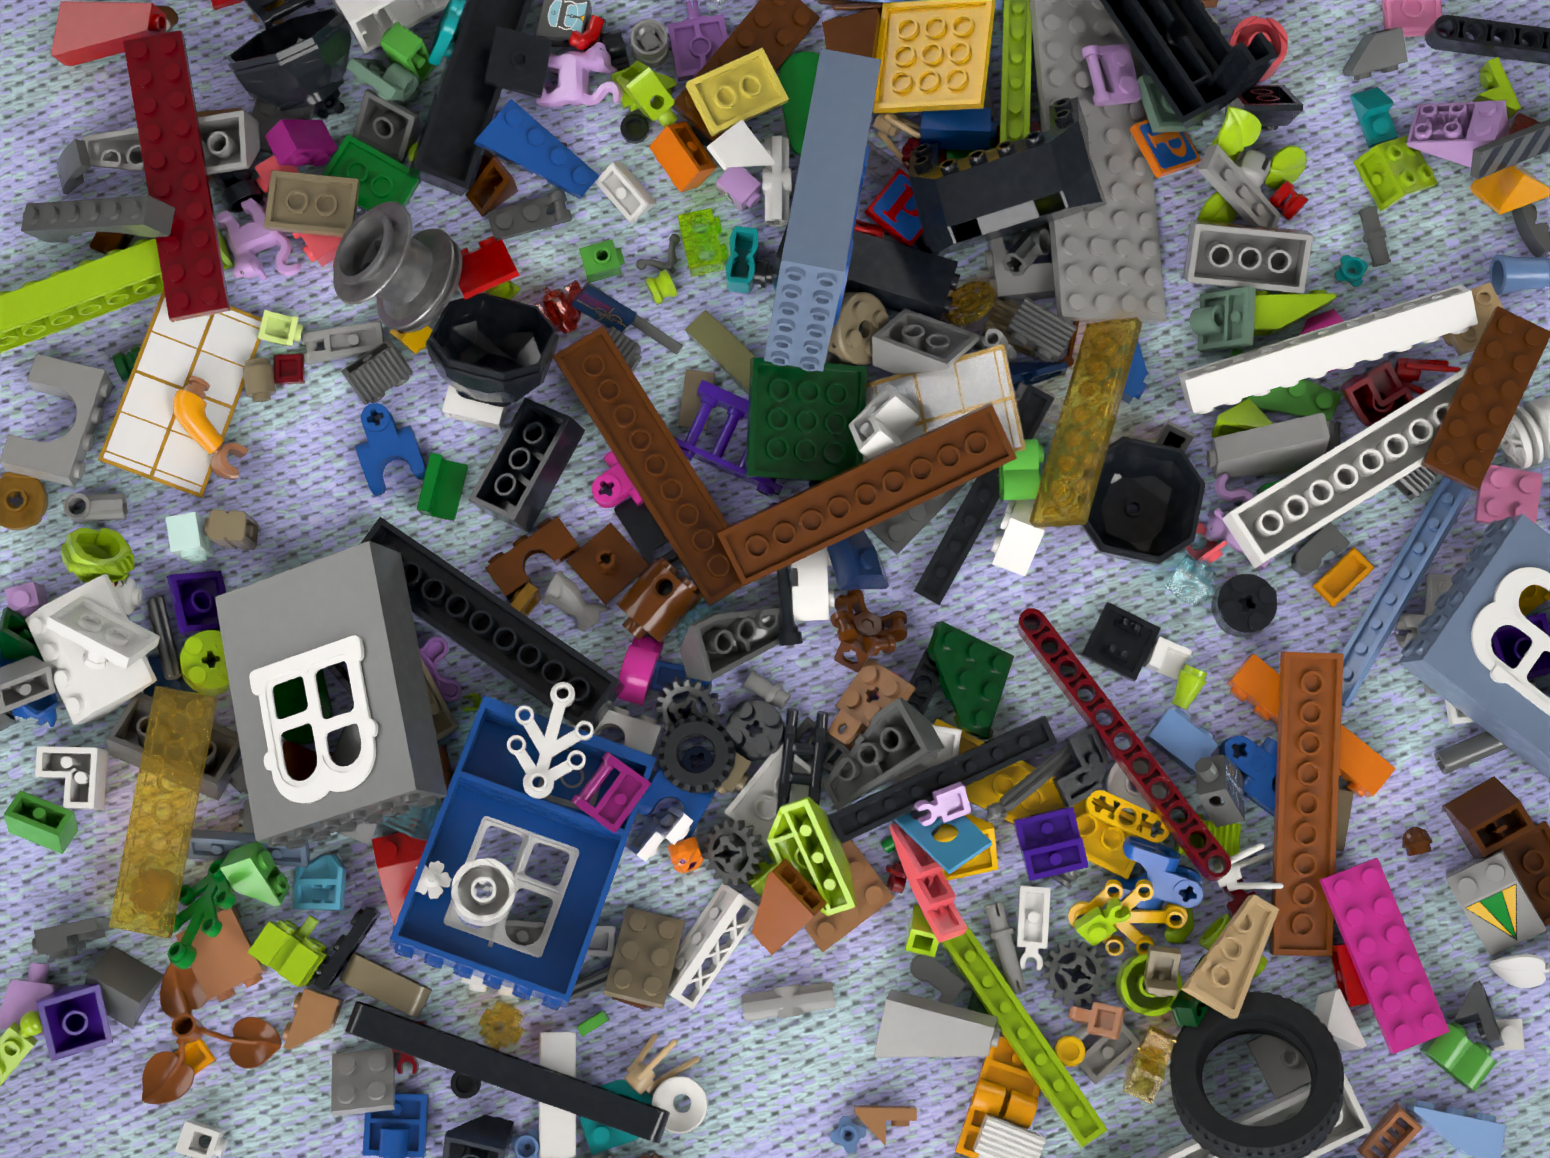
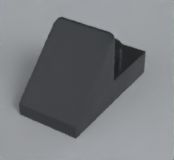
M1480 980L1476 981L1470 988L1454 1021L1459 1025H1465L1481 1020L1480 1023H1476L1481 1040H1488L1492 1048L1503 1046L1504 1042L1486 990Z

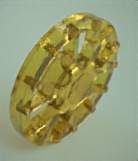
M975 281L967 283L956 289L949 296L953 297L950 308L958 307V309L949 310V313H944L950 323L958 326L979 321L994 306L996 294L992 286L986 282ZM980 288L978 293L974 292L975 289Z

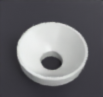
M675 1076L665 1080L657 1087L653 1094L652 1105L670 1112L665 1130L676 1134H683L694 1130L702 1123L707 1113L708 1100L705 1091L698 1082L688 1077ZM678 1094H686L690 1098L691 1107L687 1112H679L675 1109L674 1099Z

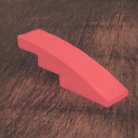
M897 823L891 824L889 829L899 859L917 902L937 941L940 943L965 934L968 927L953 903L956 895L942 873L943 868Z

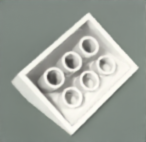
M107 574L101 575L43 605L25 619L44 662L51 667L53 681L74 725L102 719L157 681L146 655L127 668L114 665L110 660L102 669L91 668L82 661L86 650L83 646L69 639L62 638L56 632L46 628L48 617L81 596L128 619Z

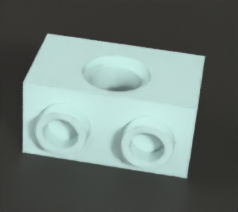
M196 512L165 517L171 553L184 561H188L191 565L207 562V557L215 556L213 542L204 532L205 518Z

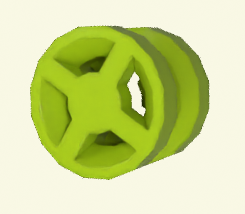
M666 269L660 271L659 276L655 278L648 277L644 279L656 305L663 303V300L667 297L673 298L678 296L675 285Z

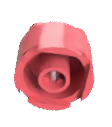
M1251 16L1242 20L1236 26L1228 44L1233 47L1244 42L1246 47H1248L1260 32L1272 43L1278 57L1258 81L1259 83L1272 77L1278 70L1287 53L1288 36L1283 26L1276 20L1269 17L1265 19Z

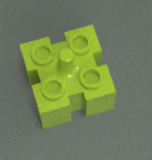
M311 915L307 917L301 927L289 920H286V922L283 920L277 922L269 921L247 952L266 966L277 971L280 976L296 987L310 986L316 977L315 973L321 963L330 957V954L324 951L327 947L324 943L314 937L308 938L319 923V920Z

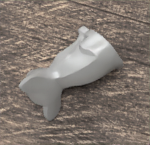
M558 571L553 577L542 602L545 606L554 604L565 614L575 616L578 628L583 632L593 627L600 620L601 612L607 611V606L603 604L586 603L577 585L563 575L562 571Z

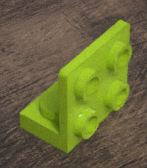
M1409 135L1377 144L1353 162L1380 212L1390 208L1405 196L1431 188L1438 183L1432 168L1427 164L1422 153L1419 150L1407 147L1406 143Z

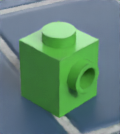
M613 239L579 248L589 283L622 274L620 265L625 264L621 247L615 249Z

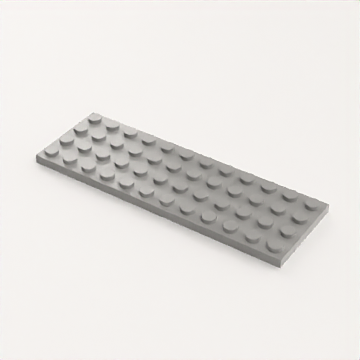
M1030 0L1041 132L1050 130L1049 106L1062 98L1072 99L1078 97L1088 127L1089 153L1107 203L1049 222L1057 315L1066 321L1163 323L1167 321L1153 172L1129 130L1135 123L1148 120L1141 99L1135 103L1095 106L1093 101L1095 93L1087 60L1083 59L1081 51L1084 47L1090 45L1107 46L1129 43L1100 0ZM1129 45L1138 80L1141 76H1144L1143 65ZM1099 59V64H1100V68H1101V72H1102V76H1103V80H1104L1105 89H1106V92H1108L1107 85H1106V80H1105V76H1104V72H1103V68H1102V64H1101V59Z

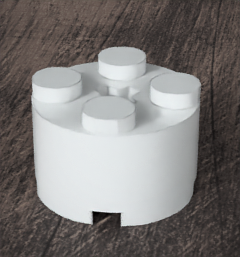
M492 858L474 859L465 863L456 872L452 881L451 900L457 914L466 922L477 926L495 924L508 914L513 905L515 882L510 870L500 861ZM485 886H488L490 897L483 896L478 898V890L476 888L483 889Z

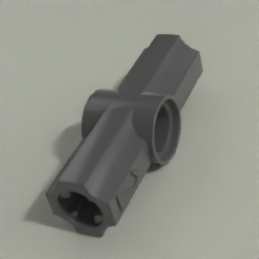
M1049 222L1029 228L1026 231H1019L1014 235L1013 246L1002 260L1006 271L1012 273L1013 276L1023 275L1038 256L1049 254L1051 250Z

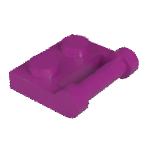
M606 752L601 758L604 760L580 794L574 795L571 802L616 834L651 783L612 754ZM615 768L620 772L619 776L598 805L593 807L588 802L612 769Z

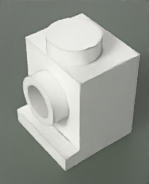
M194 1119L187 1120L184 1123L175 1152L193 1158L222 1157L228 1144V1139L223 1138L226 1130L198 1122ZM204 1135L209 1136L211 1139L208 1147L201 1143Z

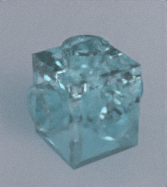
M1186 554L1171 574L1164 588L1175 594L1180 601L1195 607L1201 598L1206 601L1213 592L1215 586L1211 583L1216 572L1211 570L1206 563L1197 561Z

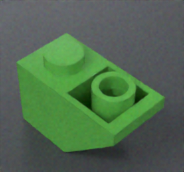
M253 842L230 850L220 867L235 892L273 906L281 905L290 889L287 878L280 872L273 861L271 853L265 849L261 842Z

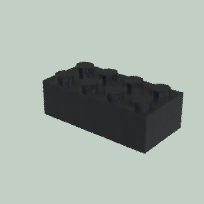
M524 398L468 500L483 512L530 533L586 430L572 417Z

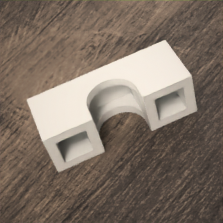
M614 706L612 710H608L594 730L593 735L599 736L607 728H617L625 735L624 746L652 756L655 755L662 733V727L657 725L658 721L656 719L641 715L640 719L629 716V711ZM568 721V723H567L568 726H571V727H574V728L576 727L575 725H573L572 723H570V722Z

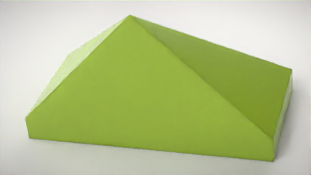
M1247 399L1218 415L1211 432V437L1216 438L1273 423L1250 399Z

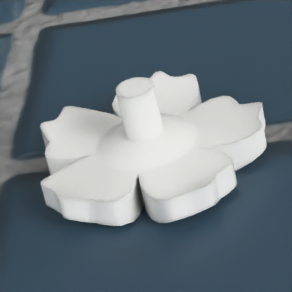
M436 861L429 864V869L425 866L415 892H420L424 895L428 891L430 899H438L443 893L442 887H450L452 881L449 874L443 872L444 864Z

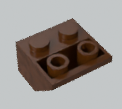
M1495 776L1442 805L1473 858L1486 857L1536 828L1521 801Z

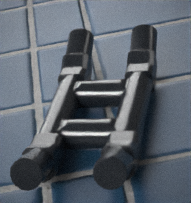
M787 708L776 814L780 806L789 803L791 784L809 786L808 796L815 803L820 804L828 712H817L814 744L796 742L799 710ZM794 754L812 756L810 774L793 772Z

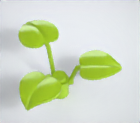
M1228 106L1224 123L1211 145H1219L1235 163L1237 156L1244 150V147L1252 145L1258 139L1261 132V123L1251 112L1238 107ZM1288 145L1277 151L1272 157L1270 170L1264 181L1265 185L1271 189H1279L1287 180L1292 184L1299 178L1306 167L1308 160L1305 152L1295 145ZM1217 191L1205 202L1197 220L1232 223L1238 213Z

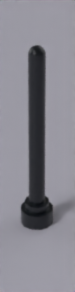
M788 566L777 570L783 627L780 628L781 633L778 634L779 646L803 643L802 632L798 631V626H795L789 571Z

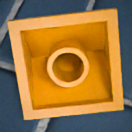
M1518 164L1481 179H1475L1470 186L1471 192L1499 215L1550 196V187Z

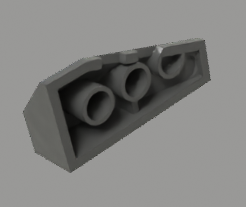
M781 607L713 613L690 625L680 648L687 677L709 682L779 645L778 634L781 633L780 628L783 627Z

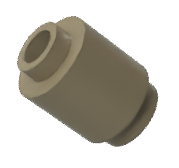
M268 358L246 360L245 368H243L246 396L253 398V402L271 400V395L276 394L273 368L269 364Z

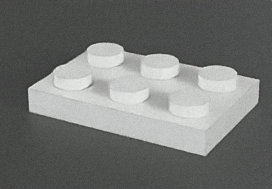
M783 744L777 752L772 753L724 811L734 821L745 820V827L749 825L755 826L753 835L761 834L762 838L759 842L770 851L771 848L767 838L777 816L776 807ZM794 754L793 772L810 774L811 766ZM822 776L821 788H822V786H823V783H824L825 780H826L823 776ZM791 784L789 803L808 797L809 786Z

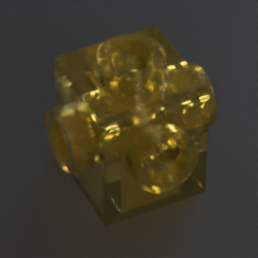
M497 1000L492 1010L488 1008L485 1010L478 1025L482 1026L479 1034L485 1037L483 1042L496 1050H499L501 1046L508 1048L511 1043L516 1045L525 1030L521 1027V1024L527 1014L502 1000ZM500 1021L503 1022L505 1025L504 1032H501L498 1029V1023Z

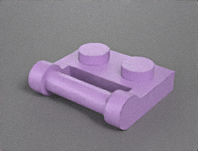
M1129 44L1090 45L1081 50L1083 59L1087 60L1095 93L1093 96L1095 106L1135 103L1142 98ZM1099 59H1101V64H1102V68H1103V72H1104V76H1105V80H1106V85H1107L1108 92H1106V89H1105L1104 80H1103V76H1102V72H1101V68H1100V64H1099Z

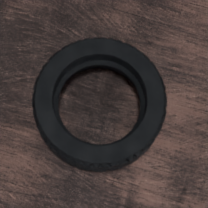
M1248 991L1238 1018L1230 1019L1208 1006L1207 1012L1198 1027L1184 1025L1176 1038L1177 1042L1174 1043L1170 1058L1171 1090L1177 1115L1180 1116L1182 1125L1192 1135L1196 1143L1203 1149L1209 1150L1210 1154L1218 1158H1303L1311 1154V1150H1316L1327 1139V1135L1332 1132L1337 1123L1338 1115L1341 1112L1344 1092V1067L1339 1047L1333 1041V1035L1312 1011L1303 1008V1005L1300 1003H1296L1290 998H1283L1278 994ZM1255 1033L1277 1037L1296 1048L1306 1060L1311 1077L1309 1096L1303 1108L1284 1122L1260 1127L1236 1123L1218 1113L1210 1104L1205 1094L1202 1077L1208 1055L1222 1042L1235 1036Z

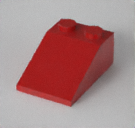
M491 236L478 242L479 248L470 252L467 247L461 249L462 271L458 285L465 300L520 276L501 238L495 240V237Z
M433 826L371 839L378 873L394 926Z

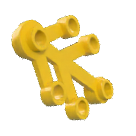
M1111 879L1105 883L1104 889L1090 902L1080 901L1072 905L1068 912V920L1071 926L1075 928L1073 922L1079 919V915L1088 913L1096 906L1101 909L1109 900L1115 897L1120 899L1123 894L1121 882ZM1145 879L1139 880L1135 885V889L1121 901L1122 907L1119 910L1127 906L1131 917L1125 922L1115 923L1116 927L1136 944L1138 954H1148L1149 948L1143 949L1140 947V944L1146 942L1154 946V940L1150 936L1141 933L1131 923H1165L1172 929H1179L1185 926L1188 921L1187 908L1173 903H1168L1163 910H1131L1141 900H1149L1154 894L1153 884ZM1110 887H1117L1119 891L1110 893L1108 889ZM1141 887H1148L1150 889L1147 893L1139 891ZM1173 915H1179L1181 919L1178 921H1172L1170 917ZM1110 935L1102 941L1105 944L1106 952L1111 956H1118L1124 950L1123 939L1118 935ZM1113 942H1116L1120 946L1116 949H1112L1109 945Z

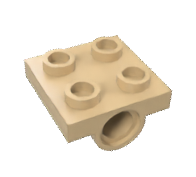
M1491 282L1470 289L1472 291L1478 324L1470 326L1469 330L1464 333L1442 335L1448 346H1454L1458 356L1475 350L1493 310L1497 306L1503 308Z

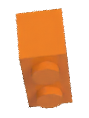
M686 121L667 125L649 145L656 160L662 165L680 193L698 188L717 168V165Z

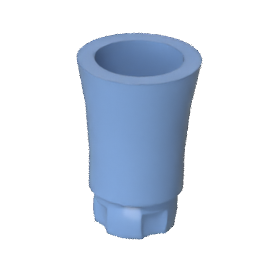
M1499 254L1492 258L1489 268L1490 280L1497 295L1550 287V258L1513 257Z

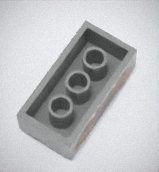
M1191 219L1183 278L1191 283L1232 287L1251 286L1255 289L1304 293L1313 235L1307 230Z

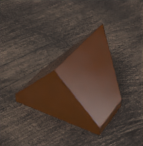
M486 149L474 183L466 193V197L482 217L518 192L512 175L497 156Z

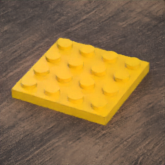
M922 0L883 3L876 59H881L872 113L984 109L996 1Z

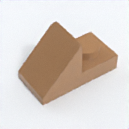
M854 1105L855 1114L884 1145H886V1120H891V1126H910V1121H917V1108L915 1106Z

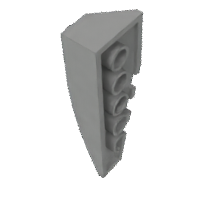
M244 110L198 117L208 175L250 168L260 150L259 121ZM138 128L83 136L91 166L145 172Z

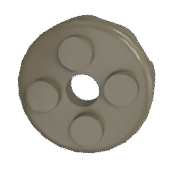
M866 292L844 293L839 319L836 326L833 325L828 346V352L840 357L839 363L863 366L873 362L872 336L889 322L884 305L877 297ZM860 323L863 325L862 334L859 332Z

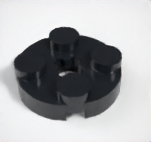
M760 700L740 702L727 720L725 729L730 734L735 752L747 760H763L765 756L777 752L784 742L785 723L776 708L768 702ZM759 724V727L763 729L762 733H756L754 737H751L750 727Z

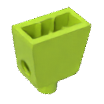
M635 61L615 78L647 118L652 121L657 119L663 128L677 120L678 117L670 108L674 105L675 101L648 66Z

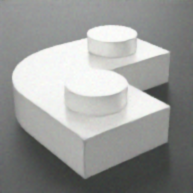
M670 807L668 810L670 814L661 820L654 816L628 849L646 862L648 858L656 855L664 839L673 845L677 841L682 840L688 834L689 826L693 820L677 808Z

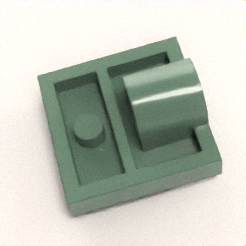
M351 58L346 66L348 70L354 73L353 78L366 86L371 85L377 90L376 94L386 101H417L422 90L417 88L419 78L397 62L388 67L377 59Z
M1245 286L1200 294V308L1192 310L1190 314L1191 329L1198 335L1197 351L1209 353L1253 346L1255 288Z

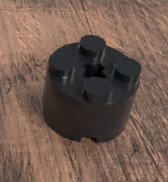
M1236 575L1216 590L1211 602L1212 614L1219 628L1225 633L1236 637L1253 635L1267 627L1274 619L1277 611L1276 590L1266 580L1257 575ZM1242 600H1245L1246 606L1249 607L1246 611L1242 610L1243 605L1239 603Z

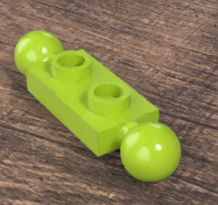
M38 1011L25 1013L20 1020V1026L13 1022L1 1036L0 1086L38 1042L33 1037L43 1031Z

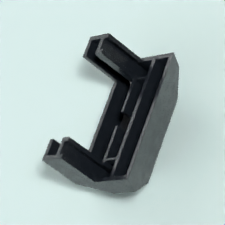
M1100 0L1185 129L1216 114L1255 86L1278 57L1274 46L1266 39L1262 32L1255 36L1248 47H1246L1244 42L1233 47L1230 46L1222 35L1218 24L1212 20L1205 10L1201 0Z
M1078 97L1072 99L1062 98L1049 106L1050 130L1045 132L1035 131L1028 134L1025 138L1014 142L1007 140L998 144L996 148L987 151L982 149L970 153L968 157L959 160L948 159L940 165V146L938 143L932 145L925 143L911 151L908 177L920 223L933 255L942 256L1107 204L1089 153L1088 127Z

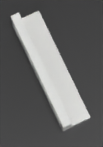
M722 883L680 944L667 993L693 1010L756 919L759 907L730 886ZM745 904L750 909L743 919L736 921L737 912ZM729 931L730 938L726 944L719 946V938L723 933ZM712 957L713 963L709 969L702 971L701 965L704 960ZM695 982V989L689 998L681 995L688 984Z

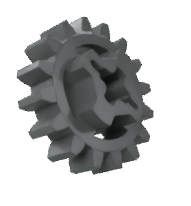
M686 675L683 682L678 677H674L673 686L667 682L664 684V692L659 691L657 700L659 702H656L655 711L660 712L657 721L666 722L665 731H668L667 729L671 725H675L678 722L677 720L681 718L687 719L694 715L697 717H709L711 720L718 722L719 715L717 713L720 712L721 704L715 703L718 701V693L710 694L711 683L702 686V680L697 679L696 682H692L691 678H688ZM692 701L690 709H687L686 714H683L686 706Z
M734 819L724 821V823L715 824V830L707 832L706 835L710 841L703 843L702 846L708 849V853L702 855V857L710 861L706 869H714L716 871L713 876L715 880L723 878L724 885L733 883L734 886L754 880L753 875L761 873L762 870L758 863L765 862L766 859L760 856V851L765 850L766 846L758 844V841L762 838L761 834L753 835L755 826L749 825L745 827V820L734 821ZM734 850L740 851V853L734 855V853L728 854V851Z
M1069 940L1068 948L1062 943H1058L1059 952L1056 953L1049 950L1048 954L1052 958L1051 961H1043V965L1048 968V972L1042 973L1041 977L1049 979V983L1044 988L1046 990H1055L1052 994L1054 1000L1062 996L1063 1005L1067 1006L1071 999L1075 1007H1080L1081 999H1084L1087 1004H1091L1092 999L1090 995L1094 994L1100 997L1102 994L1097 989L1098 986L1107 985V982L1101 979V975L1107 974L1108 970L1100 967L1105 958L1095 957L1098 950L1096 947L1087 951V942L1084 941L1080 943L1079 947H1076L1075 941ZM1074 953L1070 961L1064 964L1058 962L1064 955ZM1086 957L1092 963L1094 974L1090 973L1085 965ZM1077 965V971L1087 976V979L1075 978L1072 982V976L1068 972L1063 971L1062 968L1074 969ZM1055 973L1060 974L1064 981L1063 990L1056 982ZM1085 983L1090 984L1086 991L1075 994L1079 986Z

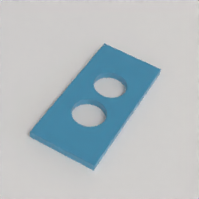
M910 812L894 819L948 874L992 845V841L965 816L943 823L937 817L928 826H923L918 820L912 818ZM941 824L952 825L958 830L956 838L949 842H939L932 837L931 833L935 827Z

